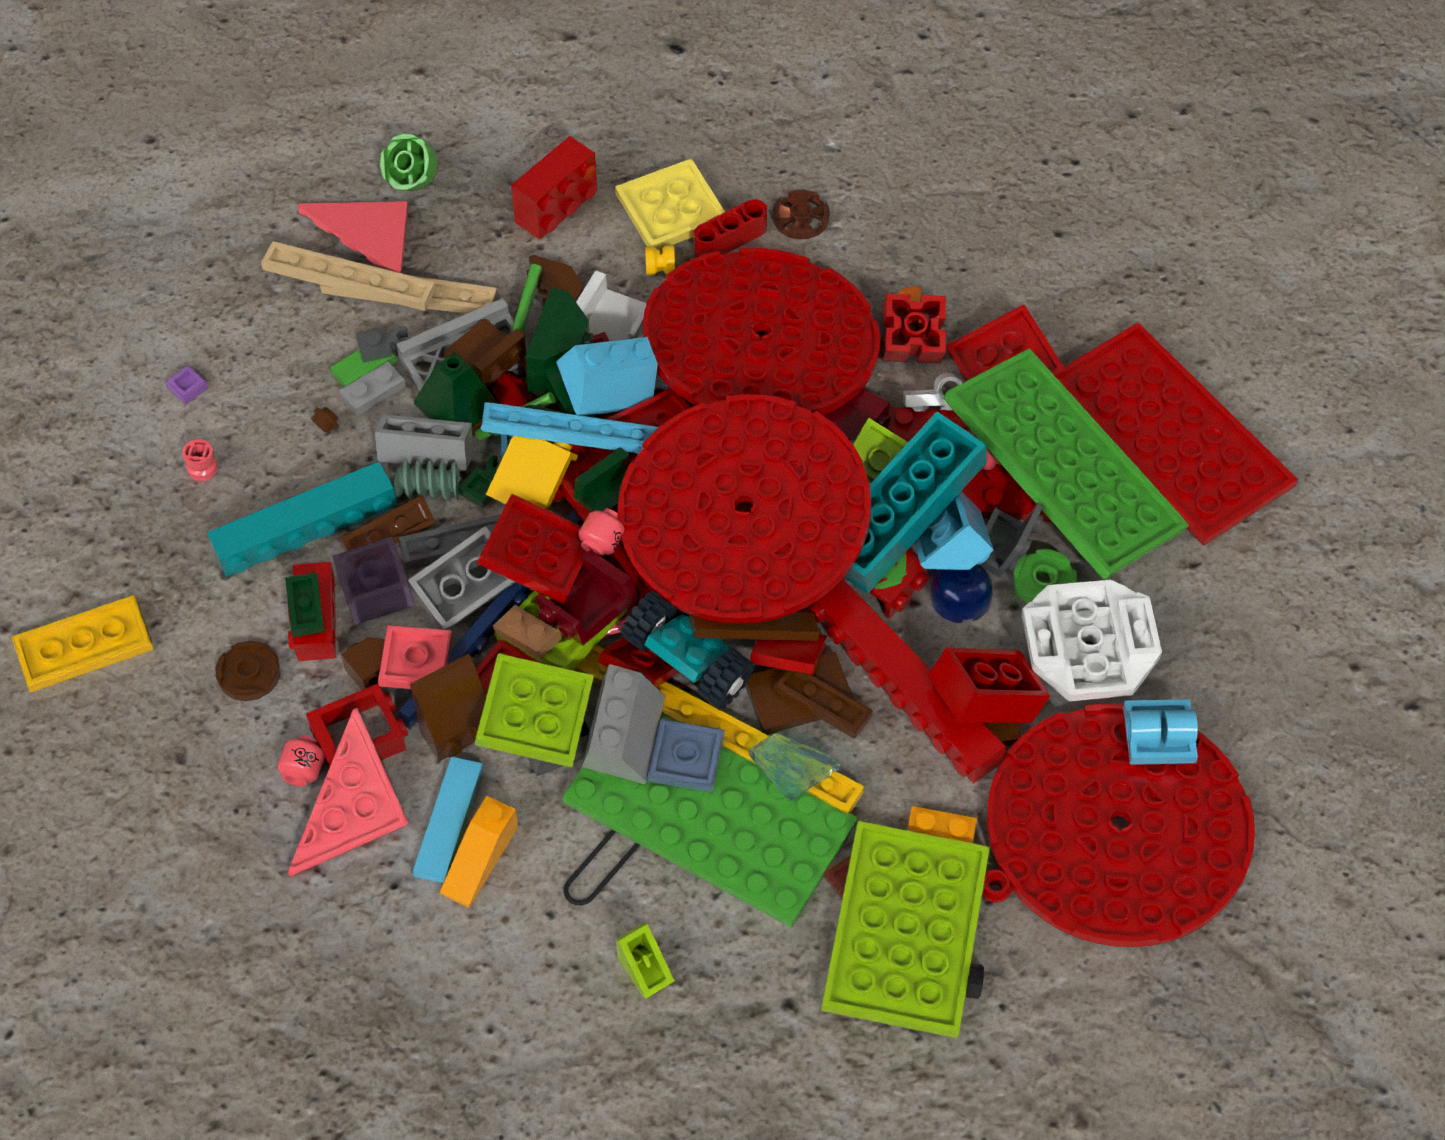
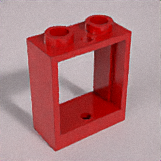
M378 683L306 713L310 731L314 739L318 741L317 746L323 751L324 761L328 769L331 766L337 749L326 727L349 718L352 711L356 708L361 713L378 706L390 732L372 739L380 760L406 750L404 737L408 736L405 724L401 718L395 719L392 713L396 710L389 693H382Z

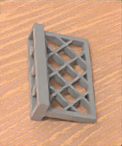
M503 298L397 344L399 362L404 369L408 370L419 390L422 389L436 365L445 359L441 358L442 353L481 320L489 321L497 329L507 325L511 330L510 333L512 332L514 320L509 314L508 305ZM525 339V343H526V354H527V351H528V348H529V344H528V342H527L526 339ZM521 359L506 373L523 366V359ZM422 361L432 363L428 373L416 370L414 365Z

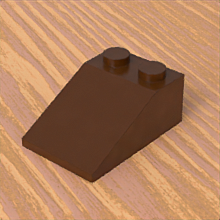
M467 654L410 684L420 733L438 761L458 755L464 748L475 743L486 695L472 658Z

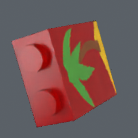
M910 549L904 553L869 592L885 603L884 617L890 619L897 611L902 612L909 603L910 596L916 590L918 592L921 591L929 579L927 575L928 569H924L921 566L918 554Z

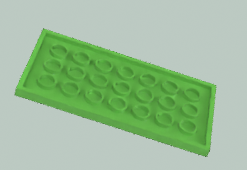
M1030 348L948 390L943 397L978 439L986 444V448L1036 504L1043 505L1042 511L1104 580L1182 534L1189 525L1177 510Z
M661 713L660 719L675 721ZM722 746L713 793L648 782V777L646 784L583 767L562 797L564 804L791 928L858 822V817L842 812Z

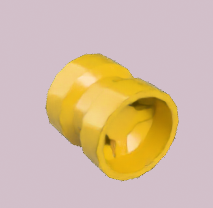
M674 245L664 246L662 250L656 249L654 246L645 247L646 276L656 275L661 271L668 274L675 269Z

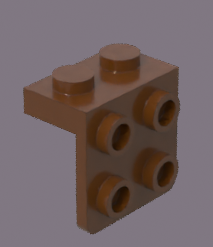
M481 320L444 351V357L446 359L455 352L474 370L488 388L526 356L525 335L516 328L506 336L489 321Z

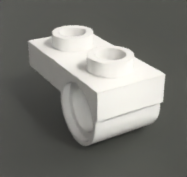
M943 373L936 378L934 389L903 391V403L906 407H911L917 412L926 411L929 409V406H940L941 410H953L943 399L945 395L942 394V386L947 381H954L958 386L962 384V381L953 373Z

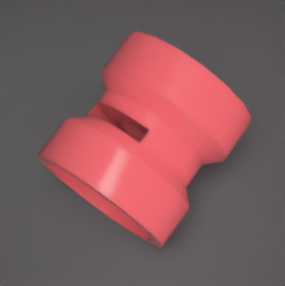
M195 439L184 446L182 451L188 474L193 480L206 481L215 476L218 471V465L214 457L213 448L208 441Z

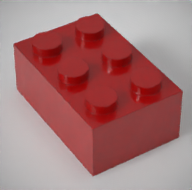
M569 136L511 185L515 223L540 240L547 233L553 232L557 225L567 216L574 214L582 203L591 199L596 191H598L595 152Z
M946 647L928 674L936 691L942 697L951 711V715L957 722L1032 723L1051 696L1020 650Z

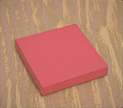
M387 625L378 678L379 686L411 689V683L448 665L452 639L451 630Z

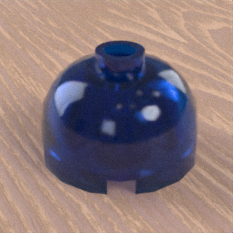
M976 564L970 570L938 569L930 587L932 606L944 619L955 623H962V620L972 618V621L980 619L988 612L993 598L992 580L988 572L979 564Z

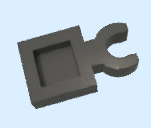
M385 327L356 333L362 362L392 357L391 350H397V344L407 340H400V338L408 337L407 327H397L391 333H386Z

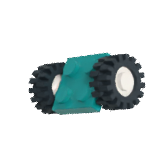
M654 590L651 593H647L645 599L641 598L638 606H634L633 612L627 616V622L622 626L621 636L642 652L650 649L693 683L703 677L704 680L700 682L698 694L718 710L724 709L727 704L732 703L733 698L739 695V691L746 686V681L750 679V674L755 666L753 662L734 648L728 647L719 638H694L688 616L682 613L674 618L673 616L677 614L676 608L665 601Z

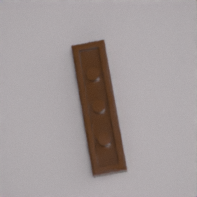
M795 612L778 619L747 624L714 622L690 614L688 617L694 638L818 641L820 634L813 612Z

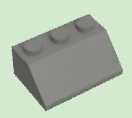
M486 526L408 580L410 590L427 613L443 630L450 629L515 583V581L477 564L491 535Z
M609 664L601 681L582 767L646 784L665 695L642 673Z

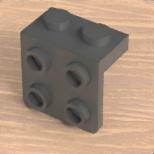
M1037 503L1023 523L995 507L986 523L994 550L985 562L976 565L999 578L1007 568L1012 571L1020 557H1023L1032 542L1029 540L1032 533L1035 534L1044 517L1039 515L1043 505Z

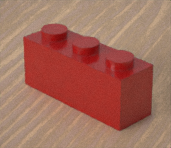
M331 561L293 564V576L317 572L325 633L294 638L292 632L288 631L289 649H295L298 661L336 658L335 576ZM288 607V618H289V622H290L289 607Z

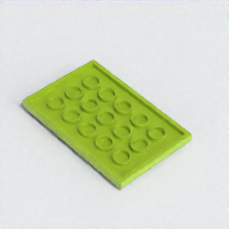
M858 821L821 1011L958 1039L990 847Z

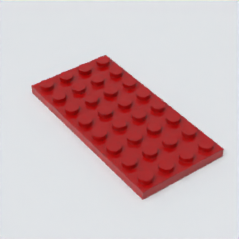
M1139 322L1064 366L1067 375L1058 379L1061 384L1177 510L1189 525L1188 531L1203 546L1296 487L1298 479Z

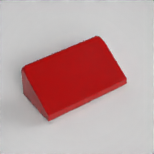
M504 373L492 386V391L503 405L521 407L536 399L534 394L527 392V384L524 379L508 373Z

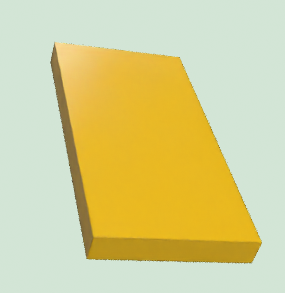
M135 595L11 636L30 693L154 650Z

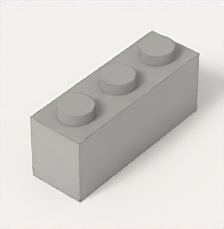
M383 414L375 430L377 460L379 462L403 464L404 459H408L409 465H415L416 460H420L422 467H426L428 461L432 460L434 467L438 468L440 462L444 461L447 469H451L452 463L457 462L459 470H467L474 453L472 423Z

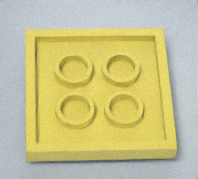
M692 158L615 186L617 198L647 247L654 246L656 249H663L664 246L674 245L694 237V230L698 225L725 212Z

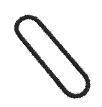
M611 830L567 880L563 891L565 898L574 905L582 906L590 903L640 845L635 843L587 899L582 901L573 899L568 892L569 886L616 833V831Z

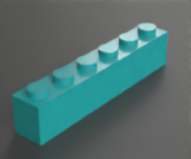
M376 462L208 531L207 534L212 550L227 577L234 573H241L248 567L260 562L270 561L277 555L289 550L301 548L306 543L320 537H327L333 532L349 525H356L373 515L385 513L397 506L390 480L380 462Z

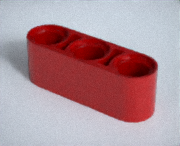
M751 199L698 225L694 230L695 256L698 257L715 251L726 254L765 234L767 231V205L761 200Z

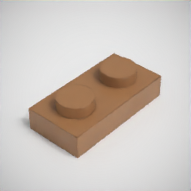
M515 605L493 625L497 635L540 660L562 639L559 630Z

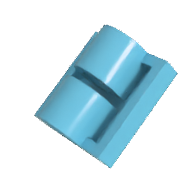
M1190 699L1129 700L1124 702L1123 711L1130 764L1196 763L1198 758L1196 748L1197 716L1195 710H1191Z

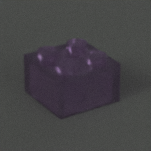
M393 536L332 555L354 625L415 606Z

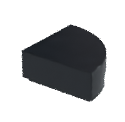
M971 963L967 988L968 998L979 999L981 997L984 979V966L982 964Z

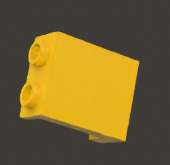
M513 436L486 495L506 504L512 493L553 513V511L549 510V507L571 460L576 461L578 455L570 452L572 446L567 443H550L546 440Z

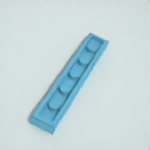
M485 402L481 431L609 450H617L621 447L626 452L639 454L643 449L642 444L659 427Z

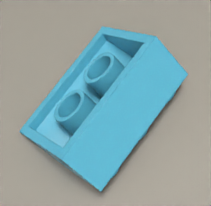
M648 337L575 345L556 362L576 415L589 416L623 411L654 396L658 363Z
M962 491L915 541L919 561L924 569L970 570L976 564L985 562L994 550L980 509Z

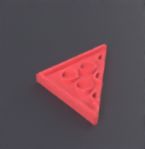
M407 201L298 203V210L301 216L309 217L316 226L328 234L332 233L337 236L341 243L355 252L359 251L364 254L366 259L375 266L402 273L408 219Z
M358 708L354 709L351 713L289 867V877L409 824Z

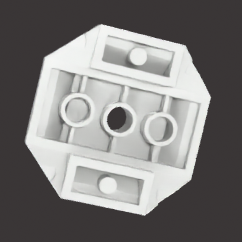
M1113 580L1048 585L1022 610L1032 670L1068 701L1133 696L1159 661L1162 654L1150 597L1140 592L1135 593ZM1086 641L1092 642L1094 645H1089V644H1086L1085 642H1086Z

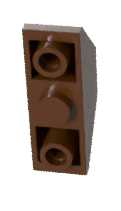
M536 255L529 256L530 266L531 264H537L542 267L537 284V295L542 307L545 305L551 287L569 291L574 300H578L583 292V286L572 266Z

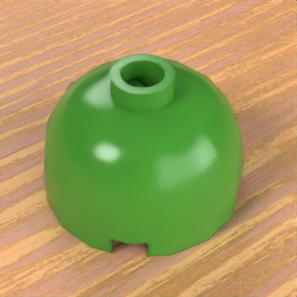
M404 133L394 136L390 140L392 142L388 148H384L381 153L380 169L383 178L393 188L412 192L424 189L433 181L437 173L438 159L436 151L429 142L419 136Z

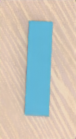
M456 757L450 758L413 869L414 877L444 883L454 860L483 772V763Z

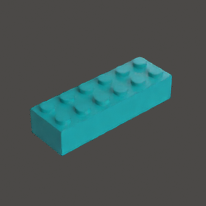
M937 411L869 484L871 520L868 534L857 560L844 578L868 594L987 463L986 444Z

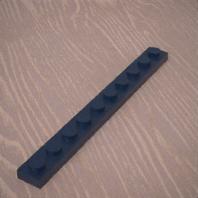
M574 509L565 518L580 526L584 523ZM515 582L502 591L450 651L448 664L467 654L471 658L476 653L481 655L490 643L489 638L495 632L493 625L514 605L519 607L528 598V593L531 589ZM413 696L399 710L400 718L403 720L405 727L410 730L418 723Z

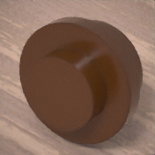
M318 407L314 409L315 414L311 417V420L320 429L330 434L332 430L336 431L339 428V425L336 423L339 418L327 407H324L323 410Z

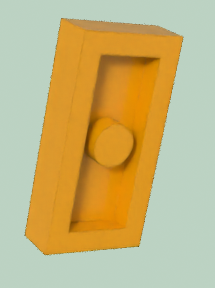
M912 806L907 831L973 843L977 818Z

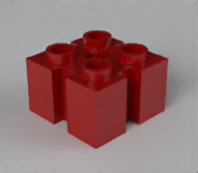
M886 294L882 304V327H886L882 337V361L906 362L908 355H916L917 363L941 364L946 353V330H941L946 319V296L922 295L919 302H910V294ZM909 326H915V331L910 330Z

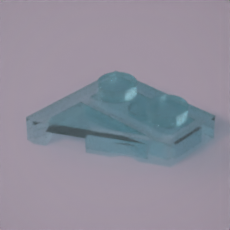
M774 733L750 748L749 756L789 801L840 769V761L778 733Z

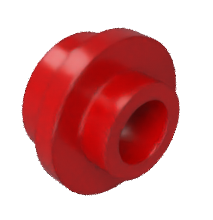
M1001 870L986 872L982 897L992 903H1000L1008 899L1011 895L1012 887L1006 873ZM995 884L998 885L1001 888V890L994 891L991 890L989 886Z

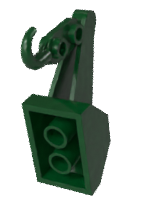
M550 288L525 356L527 392L538 396L551 392L555 397V404L560 411L534 405L525 406L524 408L576 415L556 362L575 345L592 344L593 333H589V319L569 291ZM595 415L586 416L596 418ZM488 432L495 437H501V434Z

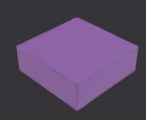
M189 365L165 382L167 389L185 405L209 388L207 381Z

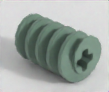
M404 459L402 467L396 468L394 479L396 497H401L405 490L408 498H413L417 491L418 495H422L424 499L427 497L428 492L432 499H438L440 493H442L445 500H449L453 493L456 500L459 499L460 471L457 462H453L451 469L447 470L444 461L440 462L438 469H434L432 460H429L426 469H422L420 460H416L414 468H410L408 459Z

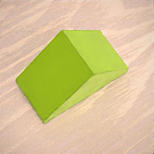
M646 922L616 939L618 961L645 999L675 982Z

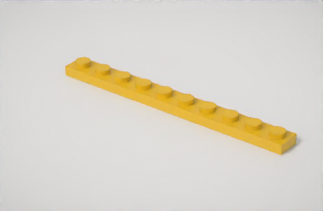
M596 645L573 671L594 675L593 682L601 685L607 667L598 663L601 651L604 649ZM665 682L657 688L665 695L662 714L677 722L725 730L722 746L846 814L851 813L864 793L863 785L672 684Z

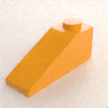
M489 796L485 797L466 830L441 887L440 895L468 908L471 907L519 827L515 808Z

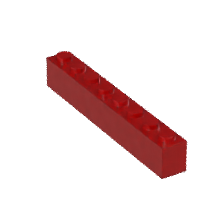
M843 579L826 595L807 607V612H813L816 622L820 623L827 630L830 639L835 644H840L847 651L850 660L856 666L860 665L868 673L871 682L876 687H881L889 695L890 701L897 709H903L918 731L925 732L939 753L947 755L961 776H967L974 784L1002 763L1006 746L982 722L956 721L928 677L931 669Z

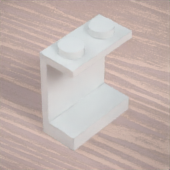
M595 271L576 301L589 319V333H593L594 336L605 332L609 341L642 338L644 310L647 303L608 290L606 274Z

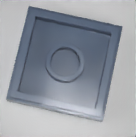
M660 719L647 776L648 782L713 793L725 730Z

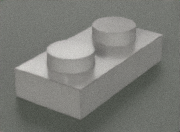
M387 361L340 389L339 395L350 410L358 416L405 388V379Z

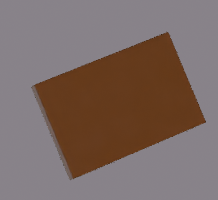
M836 652L821 655L812 675L853 698ZM773 668L751 674L750 679L745 683L761 730L766 735L821 720L774 692L775 683L786 671L783 669Z

